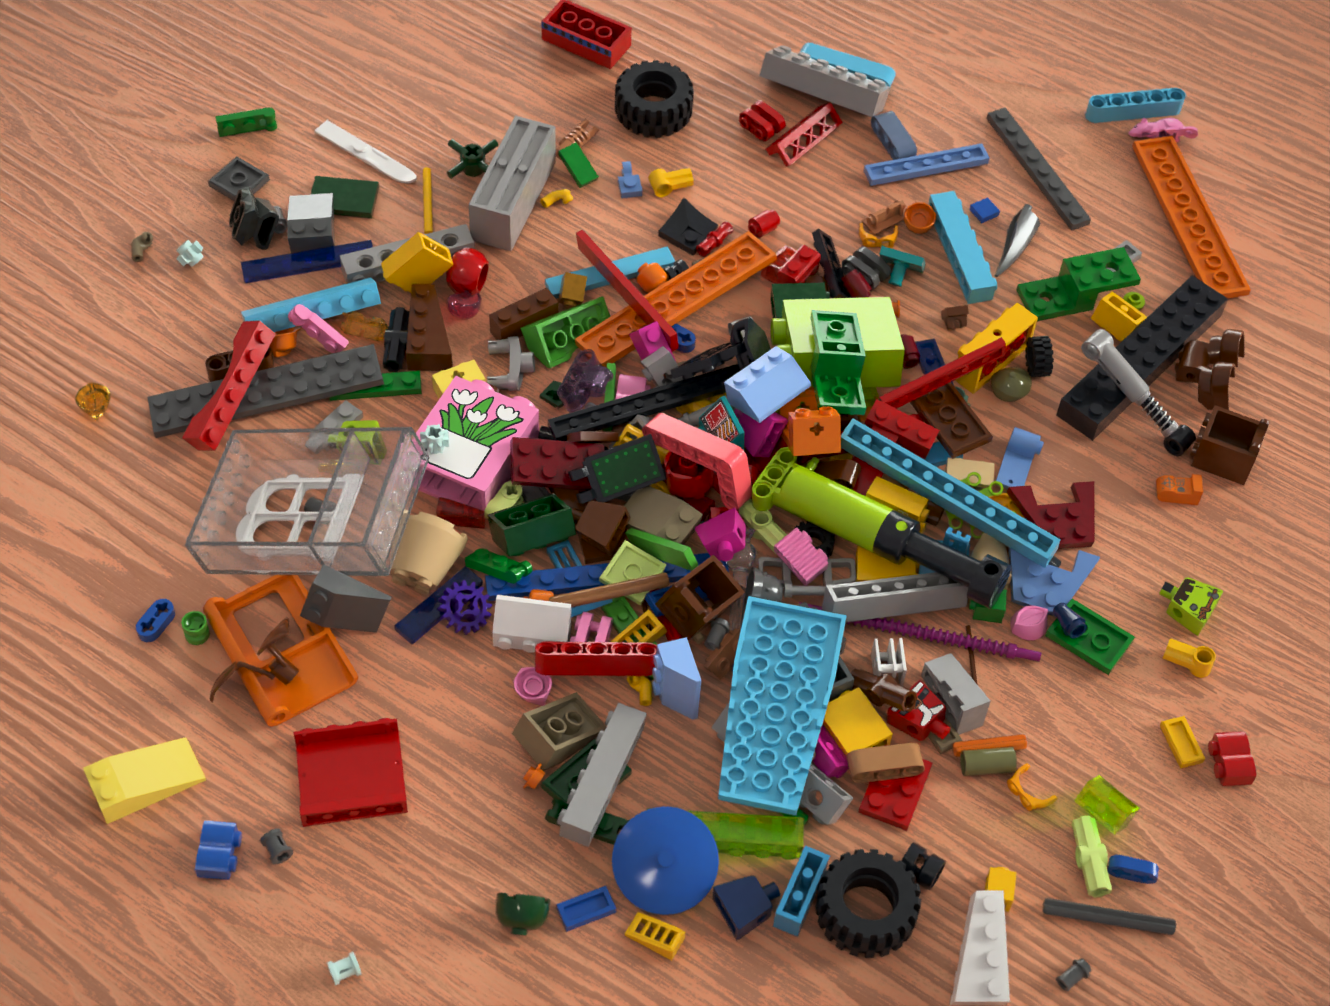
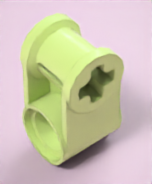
M511 481L504 483L495 497L487 504L483 514L484 518L488 519L487 514L522 504V486L511 485Z

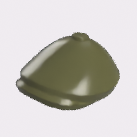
M1019 367L1001 369L991 377L993 393L996 397L1006 402H1014L1023 398L1029 393L1032 385L1028 372Z

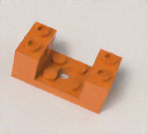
M809 387L776 411V413L789 420L781 437L793 456L841 453L840 415L832 407H820L818 410L814 387Z

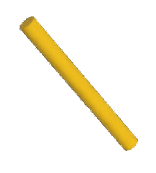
M425 167L422 170L424 234L433 232L431 169Z

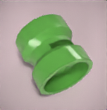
M199 611L185 614L181 624L187 642L192 645L205 643L210 636L206 616Z

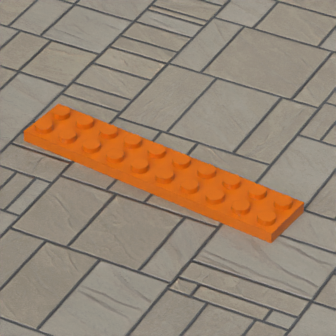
M1173 136L1134 141L1132 148L1196 278L1226 298L1249 295L1251 289Z
M748 231L649 292L644 297L668 324L673 326L776 261L777 255ZM628 305L575 338V344L603 370L607 367V363H614L636 349L629 334L647 324Z

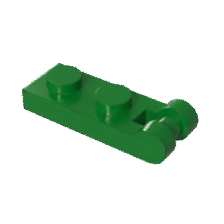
M270 107L215 116L219 137L265 129L267 131H275L277 129L275 110Z
M484 548L477 549L465 557L466 567L512 584L520 581L522 576L526 577L533 571L532 565L528 561L524 560L520 563Z

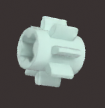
M187 240L176 250L180 254L176 259L182 266L189 264L193 267L204 257L200 253L203 247L197 240L194 243Z
M439 424L428 425L425 432H420L421 448H427L430 454L443 453L444 446H450L448 430H443Z

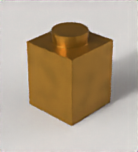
M565 272L561 281L558 302L566 308L582 304L587 276Z

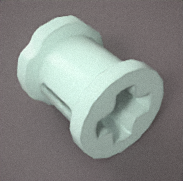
M353 952L349 953L348 957L334 963L332 961L327 962L335 985L340 984V980L350 976L362 975Z

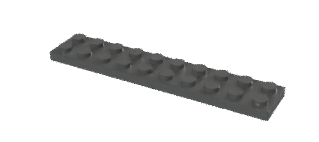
M374 344L256 371L232 420L383 385L384 381ZM224 379L147 397L155 438L186 431L192 418L210 401Z

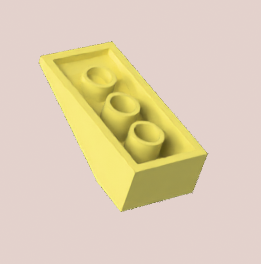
M186 737L110 756L83 768L107 824L206 781Z

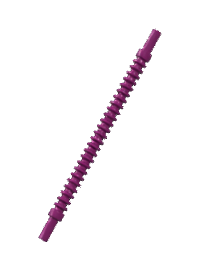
M808 604L810 608L816 607L818 610H822V606ZM886 617L884 619L874 618L851 621L854 623V626L860 624L861 628L866 625L868 629L874 627L875 631L880 628L882 632L884 630H888V633L894 631L896 635L898 633H902V636L908 634L910 638L912 635L916 636V639L923 637L924 641L928 638L930 642L933 640H937V643L943 641L944 645L950 643L951 646L957 644L958 648L964 646L965 649L971 647L972 651L977 648L978 652L985 650V653L988 654L991 651L992 655L999 653L1000 657L1004 654L1006 658L1010 659L1018 657L1038 662L1041 659V652L1019 648L1013 643L1005 645V642L999 644L997 640L995 642H991V639L984 641L983 637L981 639H977V636L970 638L969 634L964 637L963 633L956 635L954 631L950 634L949 630H946V632H942V629L936 631L935 627L932 629H928V626L922 628L921 624L918 626H914V623L908 625L907 621L902 624L900 620L894 622L893 618L890 621Z

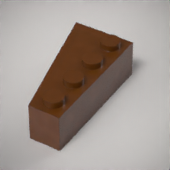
M412 284L406 347L408 371H441L453 367L452 353L434 284Z

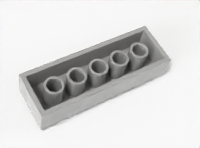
M783 45L765 54L759 75L763 78L870 117L877 115L884 109L890 87L886 86L882 80L874 79L872 81L867 79L865 74L855 72V74L850 73L843 66L837 65L834 67L828 65L829 62L826 60L811 59L809 54L792 52L790 47Z

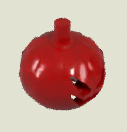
M465 247L458 250L452 256L453 265L446 272V281L449 288L455 294L461 297H470L482 290L488 276L489 262L483 253L474 248Z

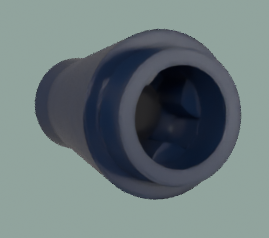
M1059 603L1054 607L1053 613L1056 615L1066 636L1077 638L1086 631L1085 619L1070 609L1065 603Z

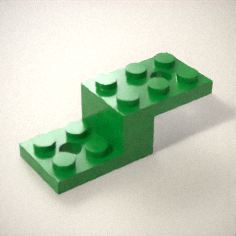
M1120 247L1065 258L1062 261L1057 277L1018 284L1016 291L1024 307L1038 317L1037 321L1091 311L1094 309L1098 293L1139 285L1141 278L1125 248ZM1106 268H1113V269H1115L1116 271H1115V272H1112L1111 270L1106 269ZM1041 297H1046L1050 299V301H1045L1044 299H1041Z
M812 310L810 320L815 349L810 369L818 410L820 407H832L839 414L865 415L866 403L860 377L866 355L857 313Z

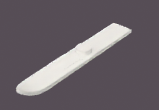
M328 120L314 130L316 134L397 182L408 184L417 180L416 174L412 170Z

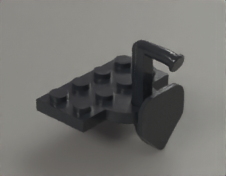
M748 317L739 320L733 325L730 342L707 349L670 371L673 379L682 376L683 380L701 371L702 373L716 369L715 367L733 359L734 356H736L740 370H742L771 350L765 332ZM742 330H745V336H744V338H743V336H742V334H741V331H742Z

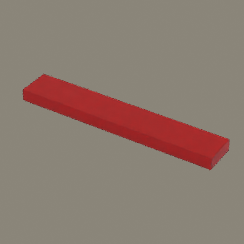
M1001 337L880 396L879 400L897 409L1005 356L1006 343Z

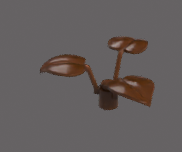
M288 617L283 619L268 634L257 652L260 655L267 648L275 657L268 666L271 672L241 661L234 662L214 682L210 692V701L212 703L216 691L239 668H246L266 675L271 680L277 677L285 685L292 681L299 672V669L283 657L275 647V642L290 635Z

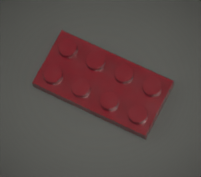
M512 437L510 440L511 485L576 490L591 489L587 476L571 481L568 471L583 466V458L604 451V444Z

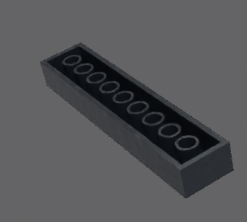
M1191 276L1115 348L1144 382L1150 386L1178 359L1179 352L1183 351L1184 345L1187 342L1197 340L1222 316L1228 298L1196 277ZM1097 364L1061 398L1056 416L1093 441L1132 402L1102 367Z

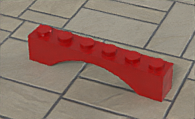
M261 321L242 322L233 340L232 360L224 380L210 401L189 423L182 439L198 451H216L276 334Z

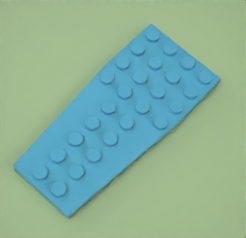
M748 596L734 659L718 794L719 800L790 815L797 814L833 689L847 615Z

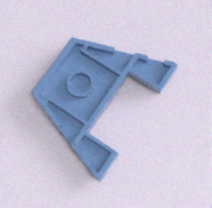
M1009 547L1008 555L1012 574L1010 582L1011 602L1022 606L1046 608L1049 611V615L1056 617L1053 613L1054 607L1062 602L1066 605L1069 603L1100 557L1079 550L1076 554L1072 572L1049 564L1044 568Z

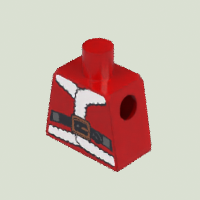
M918 680L910 688V690L916 692L918 697L915 708L908 712L890 706L888 708L887 723L919 741L925 740L930 732L940 739H944L951 730V727L943 722L945 720L946 706L921 680Z

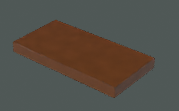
M951 382L910 402L926 424L940 430L936 438L952 459L992 441L993 436Z

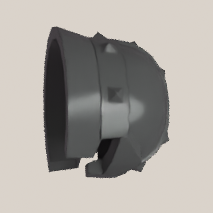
M752 567L746 580L741 611H745L748 596L781 602L784 587L777 577Z

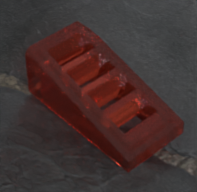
M785 245L776 252L777 260L761 270V277L777 284L778 271L797 250Z
M438 498L437 517L454 524V526L485 529V511L447 498Z

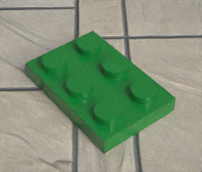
M1072 598L1067 606L1085 619L1086 631L1077 638L1066 636L1056 618L1045 636L1109 675L1131 646L1135 636Z

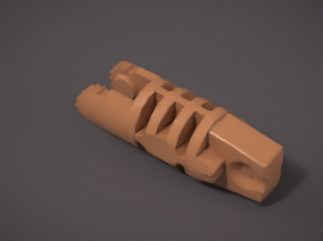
M585 118L559 142L560 146L557 148L556 157L561 160L558 155L559 150L577 142L580 148L583 147L585 143L599 132V128L594 126L587 132L585 128L588 126L589 121Z

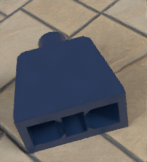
M748 876L713 887L712 899L737 941L771 916L772 904L770 901L780 897V891L775 882L761 887L755 876Z

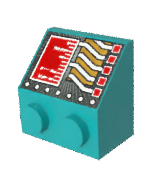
M722 396L699 417L698 429L733 443L744 450L745 432L726 396Z

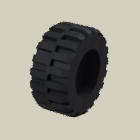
M653 60V62L642 61L639 65L636 63L630 69L627 68L617 79V84L615 85V113L617 118L626 129H631L637 135L643 134V137L655 136V138H661V135H666L667 137L672 135L674 131L677 133L688 124L689 119L692 117L693 83L684 71L681 72L678 66H671L668 62L660 63L659 60ZM655 96L666 100L654 102L642 98Z
M857 849L854 851V855H851L849 852L844 853L840 856L839 861L834 860L831 862L828 870L824 871L815 906L816 914L819 916L818 924L821 929L826 928L824 935L829 941L834 939L836 947L842 951L844 948L851 950L850 955L858 956V953H863L865 958H874L875 953H879L881 957L889 955L891 948L893 951H896L902 947L903 941H908L915 928L921 908V899L919 898L921 893L920 887L917 883L914 884L916 877L912 871L906 872V864L901 860L898 862L894 861L893 855L887 852L885 855L878 854L879 850L870 849V853H864V849ZM856 887H871L880 891L888 898L893 911L882 919H863L848 909L843 896L846 892Z

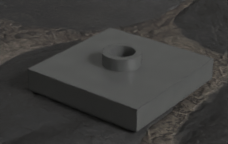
M236 156L208 181L209 187L235 201L239 189L249 186L254 195L270 178L267 173Z

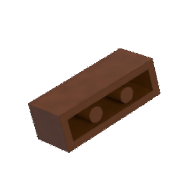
M548 288L542 289L489 314L490 333L496 340L508 339V337L514 336L521 338L523 337L521 327L559 313V302Z

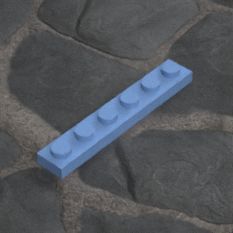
M981 143L865 165L864 173L870 186L985 165L989 163L990 158Z

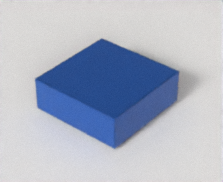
M988 197L971 204L969 209L981 223L998 217L1000 214V210Z

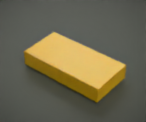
M1185 716L1161 721L1160 728L1180 769L1201 764L1205 761L1202 750Z

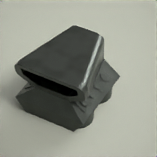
M249 186L239 189L229 219V226L233 228L232 239L237 240L242 246L253 237L257 248L266 250L270 245L279 215L268 200L254 197Z

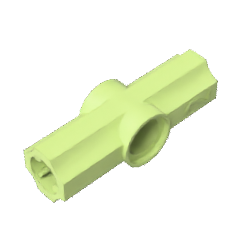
M751 498L739 509V515L750 528L752 537L762 540L774 552V545L787 534L772 520L770 511L754 509Z
M1090 815L1081 816L1072 821L1077 845L1075 850L1076 863L1078 868L1083 871L1088 895L1093 896V898L1103 897L1112 891L1107 871V849L1105 844H1101L1095 818L1090 817Z

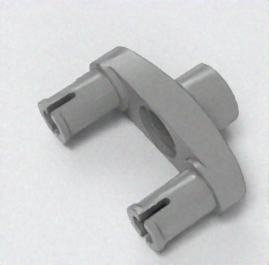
M518 336L502 340H488L489 355L509 353L510 361L509 373L507 375L487 376V383L495 386L498 390H520L524 373L535 372L534 353H522Z

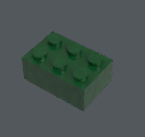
M554 493L487 514L492 540L508 556H520L525 551L541 549L549 543L555 541L562 542L570 536L576 535L571 508Z

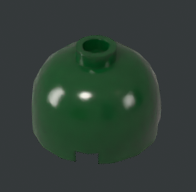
M497 893L495 912L497 919L503 926L511 929V934L527 936V931L538 929L547 919L550 899L524 894L508 896V893Z

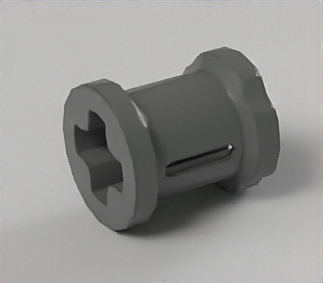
M279 828L272 829L261 837L260 842L269 851L272 864L283 863L293 855L292 848L286 845L283 833Z

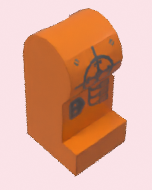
M1192 474L1191 478H1175L1170 475L1160 476L1156 479L1157 499L1161 502L1198 505L1203 494L1202 475Z

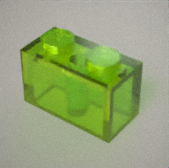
M1100 775L1088 781L1074 800L1114 835L1125 829L1140 809Z

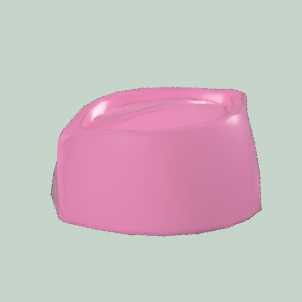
M1025 606L1019 609L1011 617L1012 633L1025 640L1041 638L1047 630L1048 609L1039 606Z
M535 667L521 668L514 679V687L517 694L529 703L545 705L552 686L550 675L538 674L535 671Z

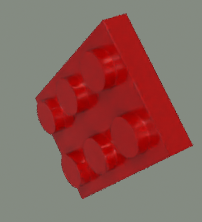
M922 759L925 770L916 776L869 782L858 813L907 831L933 763Z

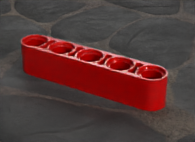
M541 642L535 646V671L541 675L652 676V668H655L653 655L657 653V646L647 642Z

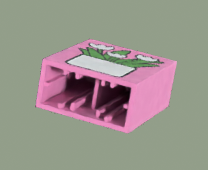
M455 376L400 455L403 484L484 518L483 514L487 504L495 497L502 485L510 481V440L512 437L538 439L539 409L535 408L533 403L524 397L515 396L509 398L495 392L488 383L482 380L475 379L470 382ZM439 424L443 430H448L450 446H444L443 453L430 454L427 448H421L420 432H425L428 425Z

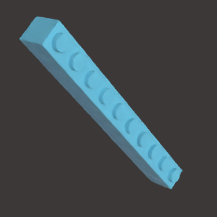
M854 418L841 434V448L1040 566L1046 568L1058 550L1061 539Z

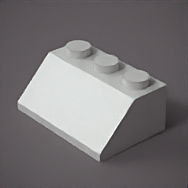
M497 595L492 633L493 646L501 649H520L532 653L535 652V646L541 642H569L571 634V604Z

